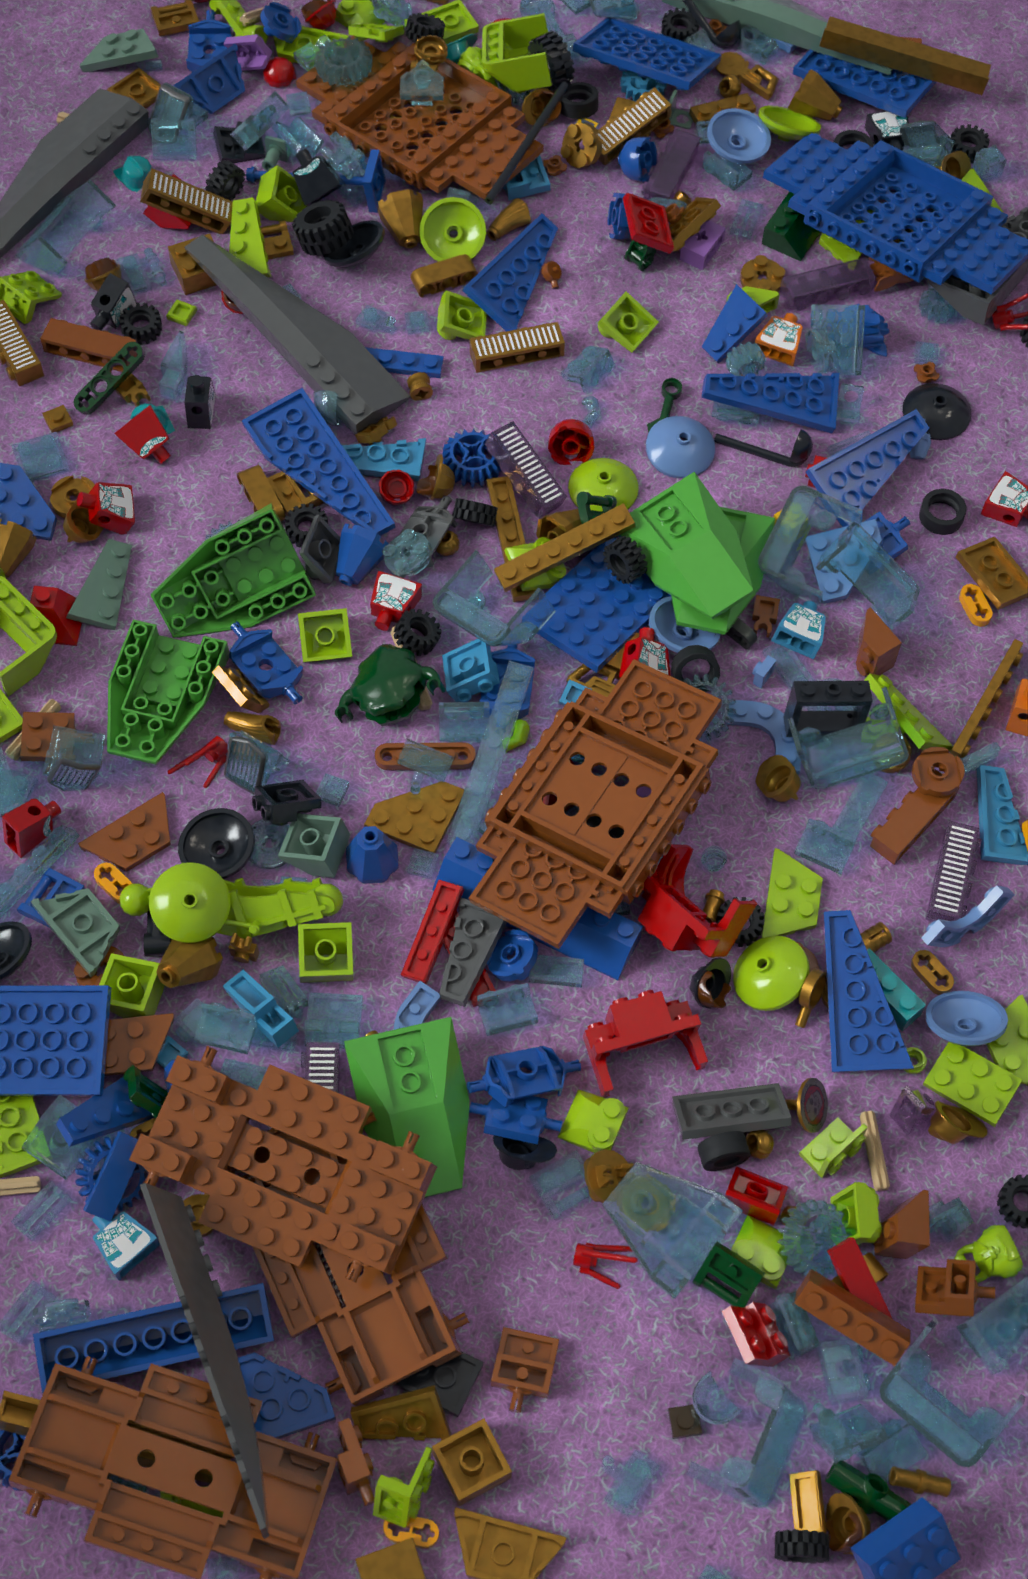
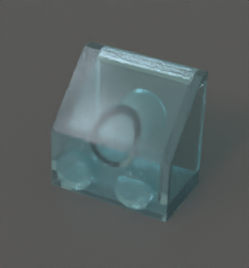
M59 1095L41 1116L21 1148L67 1180L80 1164L78 1159L87 1156L84 1150L86 1148L92 1150L94 1147L93 1142L99 1141L100 1137L69 1147L56 1123L59 1118L77 1106L62 1095Z

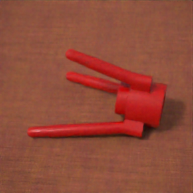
M1028 293L1004 305L997 306V310L992 315L996 329L1000 328L1001 331L1008 329L1028 330V324H1011L1014 323V319L1028 316V311L1013 314L1012 309L1008 310V308L1027 299Z
M215 736L203 748L169 769L168 774L174 773L185 765H190L204 755L210 762L218 761L203 785L204 788H207L221 766L226 762L227 756L225 754L228 753L229 746L221 737Z
M578 1243L573 1265L580 1267L579 1273L590 1275L607 1285L619 1289L620 1284L590 1269L591 1266H597L598 1258L637 1263L638 1259L625 1255L599 1252H634L636 1250L634 1246Z

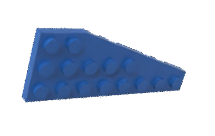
M303 388L242 420L244 428L267 461L349 521L369 529L380 536L396 528L394 521Z

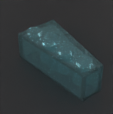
M1028 1274L975 1312L974 1317L970 1316L956 1326L991 1375L1003 1370L1008 1360L1017 1352L1022 1342L1028 1336Z

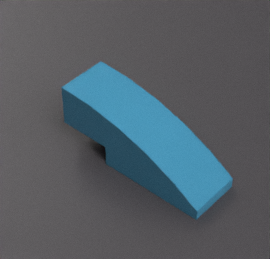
M244 969L223 985L224 990L278 1048L299 1031L294 1019Z

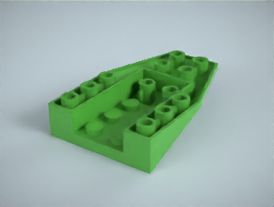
M695 472L630 512L635 522V527L618 536L630 537L631 542L635 541L637 543V548L641 547L642 551L640 552L645 554L646 558L644 560L647 561V566H645L647 571L645 573L656 587L712 620L755 593L738 533Z
M271 503L206 539L150 595L170 633L175 638L231 630V625L233 623L236 624L237 621L243 628L252 627L316 596V592Z
M720 507L738 533L755 593L713 620L672 595L671 599L677 625L725 635L761 588L776 518Z
M133 619L108 681L107 752L157 765L205 706L218 681L212 673L218 665L225 667L228 662V642L203 636L199 645L159 635L157 625Z
M447 1017L344 1041L356 1100L370 1106L377 1119L364 1126L363 1129L368 1137L377 1141L380 1140L391 1146L403 1147L409 1131L420 1135L413 1152L418 1157L437 1166L425 1197L462 1189L470 1100L452 1018Z

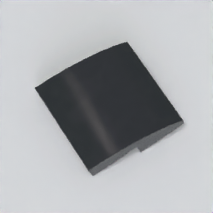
M237 121L236 128L214 127L213 135L220 163L223 160H229L234 164L265 158L266 152L258 123Z

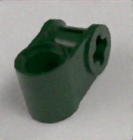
M632 240L624 259L628 262L632 261L643 272L652 264L657 249Z

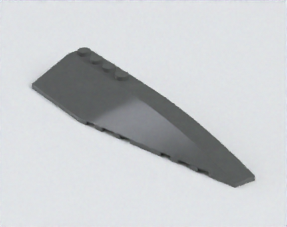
M99 88L40 140L0 200V258L148 127L149 114L146 108L132 98Z
M204 235L199 236L184 247L189 255L354 435L369 425L378 423L381 418L387 416L410 399V395L350 331Z
M147 1183L141 1184L143 1196L226 1429L263 1539L269 1537L267 1502L259 1444L239 1359L218 1297L223 1296L217 1279L211 1281L209 1272L214 1269L209 1255H202L200 1247L205 1244L200 1230L194 1231L191 1222L196 1221L191 1205L185 1206L182 1197Z

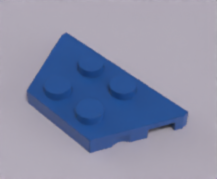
M236 43L174 84L171 88L189 97V101L209 114L214 113L245 91L244 80L241 77V63H238L236 53L238 46Z

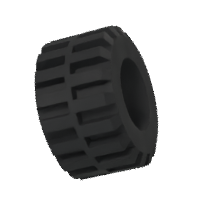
M326 200L311 204L296 215L292 224L302 250L305 254H310L311 256H322L337 251L347 244L354 233L344 205L336 200Z

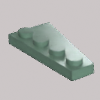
M108 539L66 617L67 619L108 630H115L132 545Z

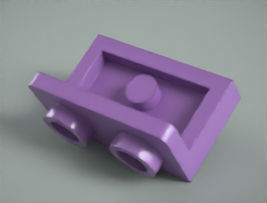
M259 35L226 37L224 46L227 49L235 43L238 46L236 53L238 63H241L242 71L258 70L266 67L272 50Z

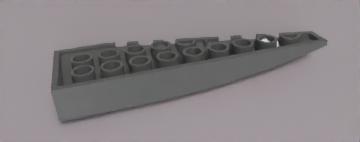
M1025 207L1020 210V214L1017 216L1012 215L1007 218L1006 223L1002 227L1007 228L1010 232L1028 239V208ZM1028 259L992 295L954 275H951L942 285L927 279V282L963 317L984 325L997 310V306H1000L1028 273Z

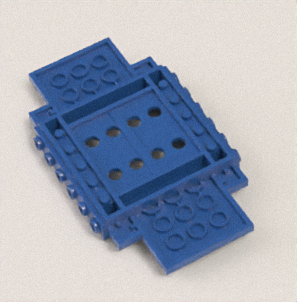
M811 133L803 137L764 170V179L795 194L789 199L788 207L805 215L803 221L805 224L917 282L927 278L942 285L951 275H954L992 295L1028 259V239L1010 232L1007 228L1002 227L1007 221L1008 214L1001 212L998 208L991 207L994 196L881 140L873 147L858 140L846 150L837 143L830 142L816 133ZM892 189H893V190H895V191H897V192H895V193L893 194V193H891L889 190H892ZM883 199V200H886V201H888V202H884V203L882 204V203H880L878 200ZM928 208H931V209H933V210H935V211H933V212L931 213V212H929L927 209H928ZM870 209H871V210H873V211H875V212H873V213L871 214V213L867 212V210H870ZM921 218L926 221L920 223L916 219ZM856 220H863L865 222L859 224ZM905 229H911L913 232L908 233ZM894 239H900V240H903L904 242H900V243L898 244V243L894 242L893 240H894Z

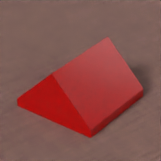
M736 1166L722 1205L774 1226L788 1186Z

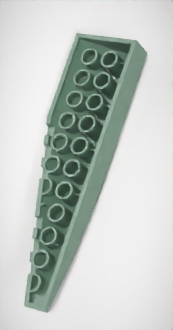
M662 0L663 3L681 10L685 8V11H688L682 0ZM693 0L704 17L718 19L720 22L729 25L740 20L742 29L888 75H891L894 70L883 65L820 47L819 45L828 19L793 0Z

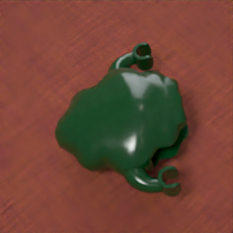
M382 644L358 666V676L351 687L341 696L339 705L335 710V716L341 723H343L342 716L347 714L350 720H353L354 716L348 707L350 704L355 703L361 711L365 712L367 719L375 721L381 726L395 724L411 717L412 713L420 705V696L426 686L432 696H434V690L438 687L444 693L445 687L436 670L416 663L412 651L407 648H398L392 644Z

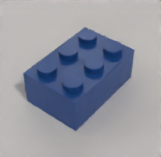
M923 1497L851 1547L864 1579H934L961 1560L943 1514Z

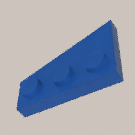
M736 284L704 341L702 348L717 363L721 362L768 317L767 313Z

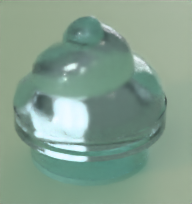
M712 845L702 852L701 862L707 870L719 871L726 864L727 855L724 849Z

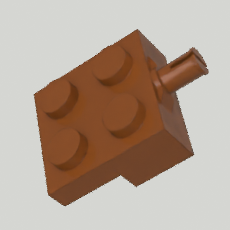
M23 712L21 761H45L47 766H55L59 759L73 761L76 743L92 744V733L76 732L75 713Z
M947 1259L946 1268L918 1266L915 1313L974 1317V1305L978 1298L995 1299V1287L978 1286L976 1281V1261Z
M503 1327L491 1386L506 1389L513 1393L510 1411L514 1412L516 1401H518L516 1413H521L524 1396L533 1395L548 1398L559 1339Z
M350 1418L338 1422V1437L344 1452L337 1455V1469L347 1495L360 1491L364 1506L373 1504L375 1499L370 1486V1477L373 1476L372 1470L374 1468L368 1452L362 1453L361 1448L363 1447L361 1442H363V1438L358 1425L352 1426Z

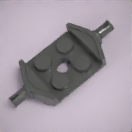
M444 495L438 506H419L414 510L389 550L392 558L400 564V568L395 576L405 578L410 570L433 567L434 562L431 559L433 553L449 527H457L454 517L447 511L448 506L452 502L449 496Z

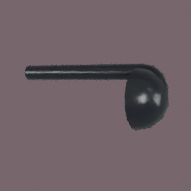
M682 0L712 44L724 48L730 47L739 41L742 35L740 20L732 23L717 36L693 0Z
M802 429L795 441L791 457L718 433L714 439L715 443L788 467L802 465L808 460L813 449L810 435Z

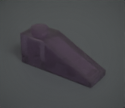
M907 1085L903 1088L889 1116L908 1136L933 1116L936 1108L934 1107V1102L927 1094H922L918 1088Z

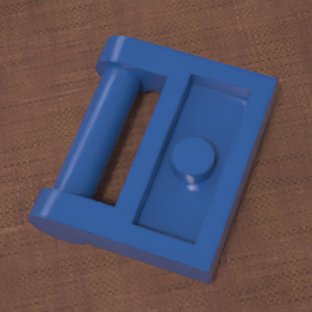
M46 867L42 872L43 877L25 903L19 905L17 911L49 927L34 909L31 901L36 898L40 900L51 882L56 884L44 900L56 898L55 895L71 894L77 890L85 889V887L75 880Z

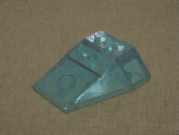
M639 1162L634 1164L602 1204L650 1279L674 1299L697 1274L717 1241L721 1243L743 1212L742 1209L719 1192Z

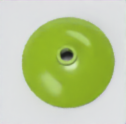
M763 106L758 113L759 118L768 127L769 131L785 142H790V140L799 141L811 133L819 134L821 130V125L815 119L808 115L796 113L789 108Z
M448 197L438 200L426 210L420 223V239L425 251L437 262L463 254L469 255L472 260L484 245L486 225L481 212L474 204L462 198ZM452 231L458 232L456 238L450 237Z
M595 458L580 464L572 472L568 483V491L571 500L576 506L578 493L589 492L595 496L613 495L617 500L616 507L624 503L628 510L637 499L639 485L634 472L624 463L610 458ZM590 505L591 510L603 512L602 506Z
M181 863L167 869L155 881L149 897V909L155 925L164 935L178 942L197 943L214 936L225 924L230 912V893L223 878L210 867L199 863ZM187 896L195 898V902L192 905H187L184 902Z
M768 936L761 938L749 945L736 962L733 972L735 991L746 1005L756 1010L772 1011L785 1007L800 995L802 986L809 975L808 957L802 947L788 937Z

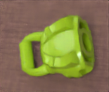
M468 47L461 54L458 65L498 87L494 77L483 69L482 49L479 47Z
M991 1225L982 1232V1236L977 1241L961 1247L954 1258L955 1260H966L964 1254H973L974 1260L981 1271L976 1276L977 1283L991 1276L1002 1278L1015 1277L1023 1268L1019 1252L1004 1225Z

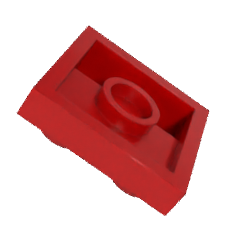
M752 1302L746 1307L729 1306L722 1311L745 1364L773 1367L791 1356L788 1351L787 1339L779 1331L776 1325V1316L767 1304Z

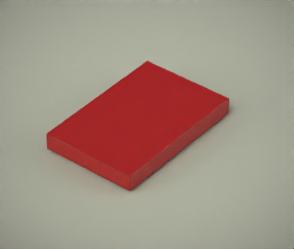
M626 193L623 197V203L631 240L671 254L674 250L665 207Z

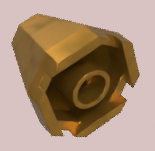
M812 69L803 79L799 90L796 91L788 106L790 110L796 113L825 120H831L832 117L836 119L843 109L840 106L842 102L821 75Z
M406 189L389 193L385 202H383V199L378 201L380 219L399 246L405 248L417 246L421 241L420 223L423 216V198L421 193L417 192V195H415L413 190Z
M578 509L556 512L540 518L537 525V537H545L552 540L581 525Z
M8 521L7 525L0 524V568L4 571L6 578L10 577L33 549L37 539L33 536L31 530L11 521Z
M210 937L197 943H183L172 940L156 972L160 982L169 988L212 980L216 977L223 957L221 952L217 954L215 950L217 946L215 938Z

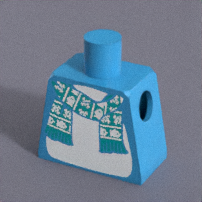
M806 601L803 605L793 603L779 623L771 641L814 659L823 642L826 617L824 614L816 611L817 605L812 601Z
M124 1211L120 1212L115 1218H112L111 1222L94 1216L92 1220L100 1229L92 1238L118 1281L160 1246L158 1238Z

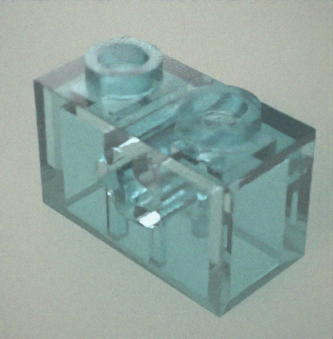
M850 1338L820 1343L817 1352L830 1405L835 1406L865 1400L868 1396V1391L871 1390L868 1374H863L860 1362H863V1353L861 1346L856 1345L855 1341ZM842 1365H844L846 1370H851L848 1377H846L845 1372L839 1371Z

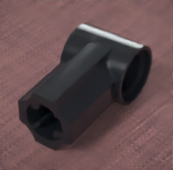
M149 910L147 912V933H144L143 939L145 957L164 956L172 939L164 935L157 928Z

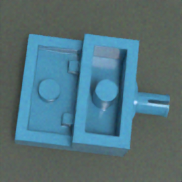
M540 155L504 185L503 189L506 191L508 200L551 190Z

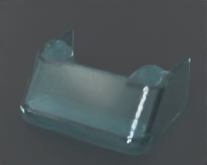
M89 179L68 194L52 210L15 255L22 262L49 275L53 273L58 275L68 263L65 258L87 231L91 228L94 230L99 228L104 222L102 217L114 209L116 205Z
M807 486L795 487L791 491L759 556L758 566L760 571L786 592L806 601H812L821 607L823 592L806 585L803 573L792 566L811 527L820 530L830 529L838 517L860 526L863 510Z
M853 522L821 555L816 568L819 571L824 568L829 573L837 574L841 572L873 604L872 609L891 631L913 613L920 592L917 583L858 523Z
M475 550L435 595L433 607L441 616L489 646L517 645L529 642L556 612L543 590L538 587L507 624L482 610L486 604V598L479 590L493 573L480 553Z
M887 687L882 688L886 703L874 706L869 712L870 721L822 736L818 729L811 727L798 731L793 718L788 719L797 753L813 788H828L899 765L908 759L909 753Z
M932 1320L882 1382L879 1390L880 1397L885 1404L956 1464L962 1467H971L978 1462L1022 1407L1026 1397L1020 1394L1004 1416L991 1407L979 1408L971 1418L965 1415L924 1380L931 1370L932 1361L928 1353L920 1347V1344L935 1327L936 1323Z
M735 1358L728 1373L755 1385L757 1400L772 1409L752 1460L748 1462L739 1457L729 1458L723 1464L719 1474L691 1461L686 1475L749 1506L762 1509L769 1506L774 1499L807 1416V1407L805 1402L780 1379Z

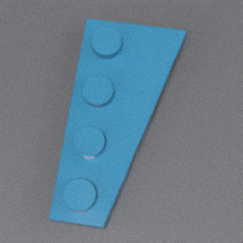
M420 438L418 442L397 440L395 444L384 445L383 442H375L371 446H361V444L342 445L362 475L382 477L388 471L402 470L408 473L413 481L420 480L426 438Z
M980 765L976 771L981 860L1028 865V851L1018 822L1020 817L1018 811L1014 809L1011 800L1013 795L1005 769Z

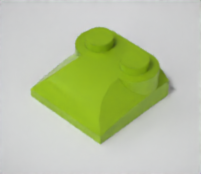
M342 0L336 9L335 21L347 28L357 23L383 24L392 16V13L375 0Z
M446 290L438 307L437 331L446 340H454L456 337L470 340V338L485 336L486 312L471 298Z
M625 291L597 324L599 332L604 337L615 339L632 353L659 321Z
M540 537L535 543L507 547L504 552L510 561L550 541V539ZM563 563L521 584L520 587L522 591L552 588L566 575V567Z
M347 608L298 613L303 663L352 657Z
M578 1089L557 1138L593 1153L604 1149L612 1150L629 1108L624 1106L618 1099H606Z
M854 1182L830 1197L834 1246L849 1237L855 1238L857 1245L861 1243H875L881 1235L882 1225L878 1216L879 1196L874 1188L868 1187L866 1183Z
M747 1215L731 1250L765 1272L760 1282L776 1290L799 1239Z

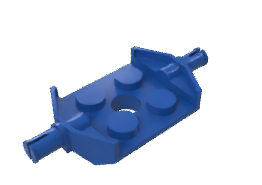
M545 1046L488 1057L485 1075H483L482 1080L467 1082V1090H469L470 1094L483 1090L487 1091L490 1096L505 1108L508 1107L510 1100L557 1090V1095L561 1096L565 1075L570 1072L581 1071V1063L578 1059L564 1062L552 1048ZM526 1067L532 1073H524L520 1068Z

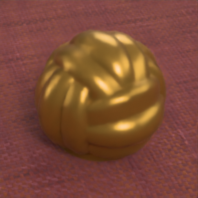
M728 75L720 81L719 91L724 98L737 96L741 92L740 80L735 75Z
M447 530L436 551L443 556L455 554L459 550L460 545L457 534Z
M766 1130L751 1131L746 1136L750 1155L753 1158L765 1159L773 1151L774 1140Z

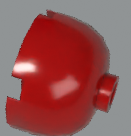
M571 418L562 420L552 428L548 439V451L555 462L560 465H572L569 461H583L584 463L592 457L595 443L593 433L587 424ZM578 453V456L571 460L565 457L566 454L575 455Z

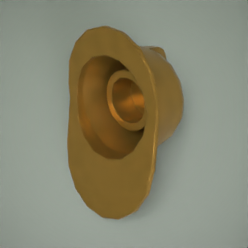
M963 151L950 153L945 157L937 159L933 164L934 167L960 180L971 169L970 159Z
M77 500L68 510L63 523L64 531L68 536V543L72 541L77 543L93 541L98 538L104 529L89 521L88 508L78 506Z
M774 755L766 759L759 766L755 780L757 787L766 797L773 798L778 802H786L791 798L798 800L799 798L796 793L801 786V780L795 767L783 755Z
M940 1101L935 1102L936 1111L931 1117V1125L928 1129L930 1135L951 1144H956L967 1136L977 1138L987 1136L986 1126L971 1113Z

